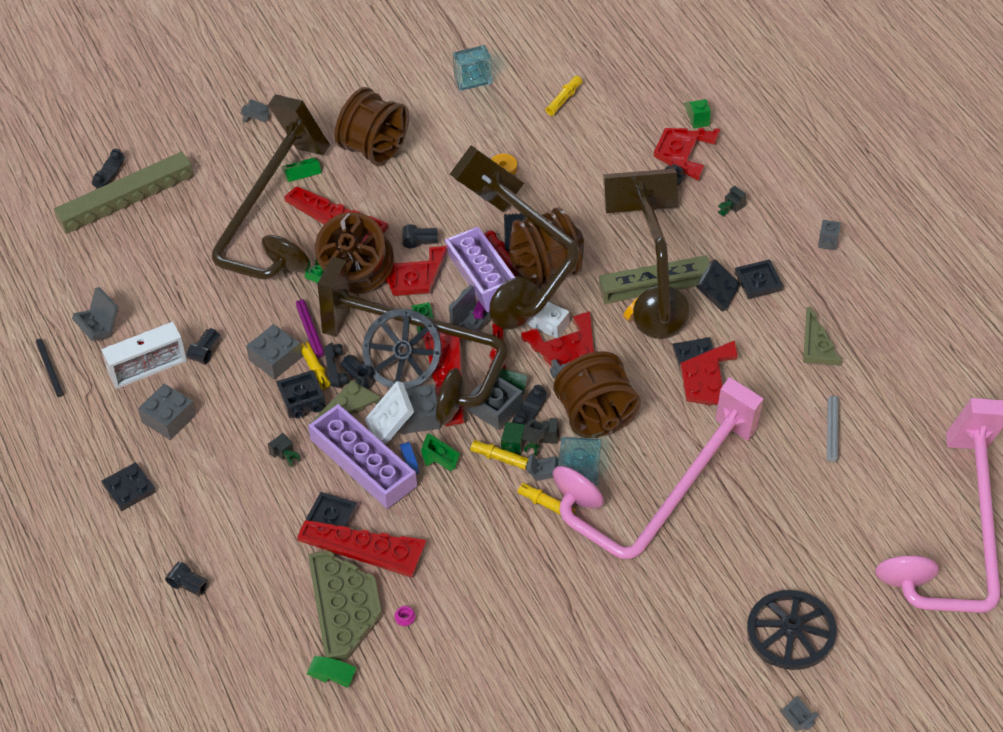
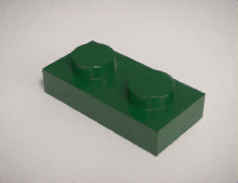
M502 368L498 377L522 390L523 394H525L529 375Z

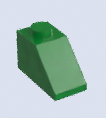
M707 99L684 102L693 129L710 126L711 110Z

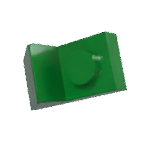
M430 433L426 434L421 448L425 465L429 466L435 461L450 472L454 470L460 453Z

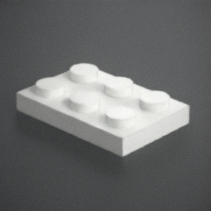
M396 381L365 418L369 431L384 445L391 440L414 413L404 384Z

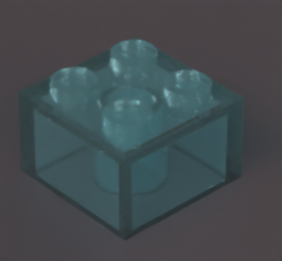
M485 45L452 53L454 79L460 91L492 83L491 56Z
M561 437L558 466L569 467L582 474L595 486H598L601 439Z

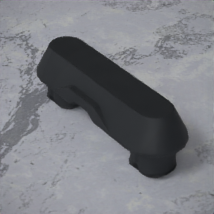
M113 149L102 169L93 176L92 185L98 189L107 185L119 171L125 158L120 149Z
M331 342L324 347L331 386L340 388L341 385L349 383L347 373L339 374L335 364V356L342 355L343 348L341 344L333 345Z
M535 385L530 391L522 407L514 416L512 423L526 425L531 419L536 417L547 396L542 385Z

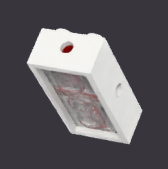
M173 322L101 349L108 375L115 389L187 361L182 338Z

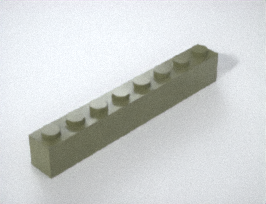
M181 151L54 208L57 222L65 234L193 177L192 165Z

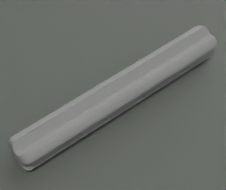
M837 396L828 397V462H837L839 398Z

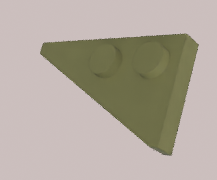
M807 307L803 363L841 365V357L837 356L834 351V345L828 339L823 326L819 325L815 312L811 307Z
M351 380L312 422L337 404L352 415L355 412L363 411L365 406L374 402L377 405L381 397Z

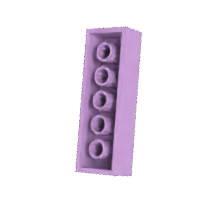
M477 226L446 239L445 243L450 259L467 284L474 286L476 297L484 309L489 312L490 301L495 291L504 282L515 277Z
M339 404L308 425L310 440L386 509L417 487L416 472Z

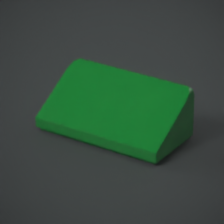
M316 157L282 166L288 182L321 173L320 164Z

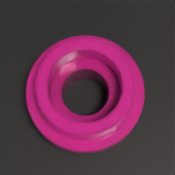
M408 606L399 607L394 615L396 623L400 626L411 625L415 621L414 610Z

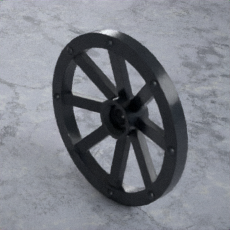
M396 309L386 312L371 324L365 334L362 348L364 363L370 366L372 376L376 381L391 388L396 381H402L405 362L408 360L419 377L402 383L405 388L420 386L432 377L440 364L442 356L440 334L432 321L421 313L409 309ZM403 317L402 340L387 325L386 322L388 320ZM410 317L421 321L426 327L408 342ZM380 326L393 340L394 346L372 343L373 337ZM429 332L431 333L434 350L413 347ZM404 347L407 348L406 353H402ZM371 349L391 351L394 354L375 367L371 358ZM413 354L433 356L432 362L425 372L417 364L412 356ZM399 359L395 382L384 378L379 373Z
M782 590L768 594L753 606L748 617L747 636L753 650L764 661L779 668L800 670L815 666L830 654L836 640L837 627L830 609L815 596L802 591ZM793 600L791 614L787 615L775 602ZM799 601L816 609L803 616H797ZM768 607L782 620L756 619L761 611ZM823 616L827 623L828 631L803 623ZM755 627L780 628L762 643L759 642L755 632ZM803 632L826 638L827 642L819 652H816ZM782 636L787 637L784 658L778 657L767 650L769 646ZM793 639H799L810 657L791 659Z

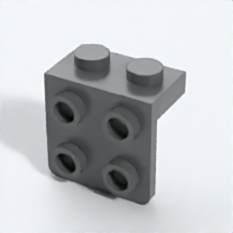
M469 285L450 304V323L480 331L491 317L490 313L485 311L482 319L474 318L473 311L476 306L474 286Z
M97 287L93 294L90 309L73 313L72 320L91 341L109 338L114 328L118 306L100 287Z

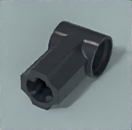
M408 224L402 229V245L405 248L412 249L417 247L418 244L438 243L437 228H418L413 224Z
M213 328L206 329L198 342H193L189 346L187 358L206 365L211 359L212 350L221 340V335Z
M348 354L341 362V367L357 384L370 389L374 384L370 366L364 365L354 355Z
M177 562L165 577V581L175 589H180L181 587L197 596L203 595L209 585L208 579L192 572L182 562Z

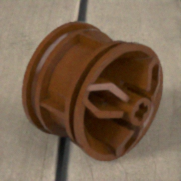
M369 87L359 88L349 97L339 113L334 134L335 143L343 150L361 152L363 157L369 160L371 164L382 166L397 153L405 141L409 125V110L402 103L383 101L381 96Z
M555 207L552 211L542 214V216L578 245V261L569 273V275H578L582 271L584 256L583 234L562 208ZM529 219L513 221L509 246L510 260L524 278L532 280L537 288L542 286V283L545 284L550 281L566 259L568 251Z
M358 212L342 213L327 221L317 235L315 255L323 271H325L332 257L346 260L348 263L349 293L360 294L370 292L381 286L389 277L394 265L393 247L388 238L383 234L380 226L371 217ZM365 235L369 236V237L361 244V242H362V240L364 239Z
M598 351L582 355L563 367L554 380V393L565 408L570 427L576 435L583 438H598L615 433L634 419L641 406L640 396L630 384L624 371L623 362L619 356L611 352Z

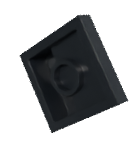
M313 370L276 381L289 418L294 417L298 419L303 417L305 413L311 411L317 413L323 407H326L325 397Z

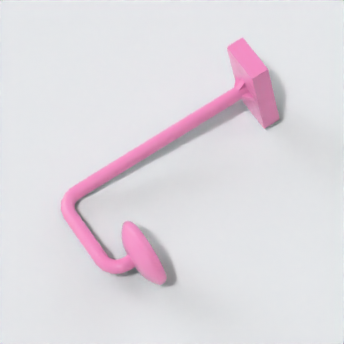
M728 378L720 389L715 420L721 425L632 546L623 547L573 514L572 505L574 503L584 508L597 509L603 506L604 498L599 489L582 474L569 467L558 466L554 468L552 475L557 488L564 495L560 503V514L563 521L620 559H632L639 556L730 431H733L747 441L750 440L757 430L764 398L732 378Z
M971 398L946 432L947 447L975 449L987 598L984 600H966L920 596L916 592L915 587L935 578L939 572L938 564L929 558L921 556H899L882 561L875 569L876 577L888 585L901 587L904 597L916 608L984 613L994 609L1000 600V582L987 448L1003 428V400Z

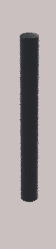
M37 339L36 345L56 396L62 397L64 392L42 339Z

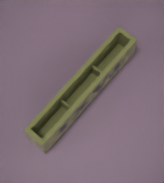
M707 255L668 262L669 286L678 290L696 287L710 263ZM657 265L599 275V290L604 304L638 298L645 290L658 286Z

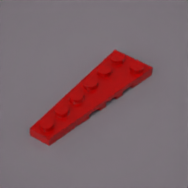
M297 186L284 196L285 202L323 225L331 218L342 213H360L356 210H348L342 204H333L329 199L320 197ZM371 217L380 226L383 233L389 229L388 223ZM365 235V237H364V239L362 240L361 244H362L369 236Z
M429 332L423 337L426 349L434 350L433 338ZM440 332L442 356L437 370L432 375L437 396H439L443 381L451 369L458 368L462 373L461 338ZM429 356L430 364L432 362L433 356ZM460 406L456 416L445 424L446 427L465 423L463 406Z
M304 520L297 536V541L410 578L413 577L426 546V540L406 536H401L400 538L389 536L387 533H369V530L362 529L357 531L351 530L349 527Z

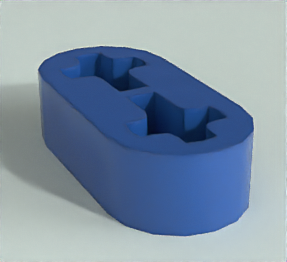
M410 442L399 444L403 461L416 472V475L419 474L418 464Z

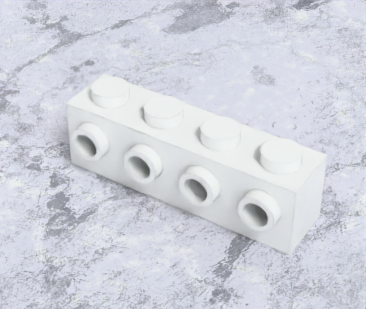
M548 302L526 324L543 331L547 335L558 338L570 324L569 311Z

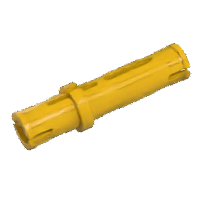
M573 76L570 82L562 87L561 92L545 108L548 115L554 116L567 99L575 94V90L583 83L579 76Z
M305 342L306 348L304 343L300 345L301 353L310 370H313L321 390H324L322 384L327 389L330 386V381L325 375L324 367L320 365L311 344Z
M476 439L472 442L471 452L486 456L490 460L496 459L527 470L526 465L529 458L500 449L495 444L489 445Z
M525 482L519 486L517 492L519 495L532 500V503L535 505L540 504L561 515V501L545 494L541 489L537 490L529 486ZM572 508L573 514L576 512L575 508Z

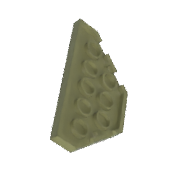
M328 550L308 554L325 657L336 660L347 659L382 616L375 576L360 571L357 566L346 560L342 561Z

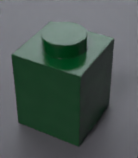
M506 422L501 438V449L521 455L525 441L523 440L524 424Z

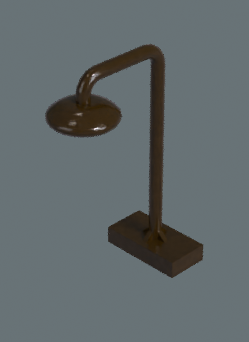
M277 94L273 96L268 106L287 135L212 251V261L219 268L262 280L275 277L282 269L291 272H305L311 266L310 259L296 244L277 235H266L262 238V248L267 257L273 262L270 267L265 269L226 259L223 257V252L293 145L296 149L323 156L330 146V143L303 100Z
M470 145L449 175L502 212L505 211L509 204L512 205L568 251L566 259L540 294L536 284L524 277L512 278L500 285L495 291L489 305V313L493 323L502 329H516L526 324L546 306L577 263L579 248L574 240L516 195L524 185L520 179Z
M675 169L603 174L606 213L642 210L655 244L658 286L645 290L637 298L633 307L634 322L637 328L648 337L654 339L670 338L684 328L689 318L690 309L689 303L682 292L669 286L667 244L654 209L678 207L677 172Z
M331 258L317 283L322 333L337 336L350 311V307L379 316L397 309L350 296L347 262L340 258ZM403 317L393 318L394 320L403 322ZM410 317L409 324L422 328L426 327L421 321ZM427 317L440 333L491 346L497 351L485 379L475 395H464L465 382L460 369L453 368L447 373L436 405V420L440 425H445L456 416L460 406L476 407L488 399L506 361L508 349L506 343L494 335Z

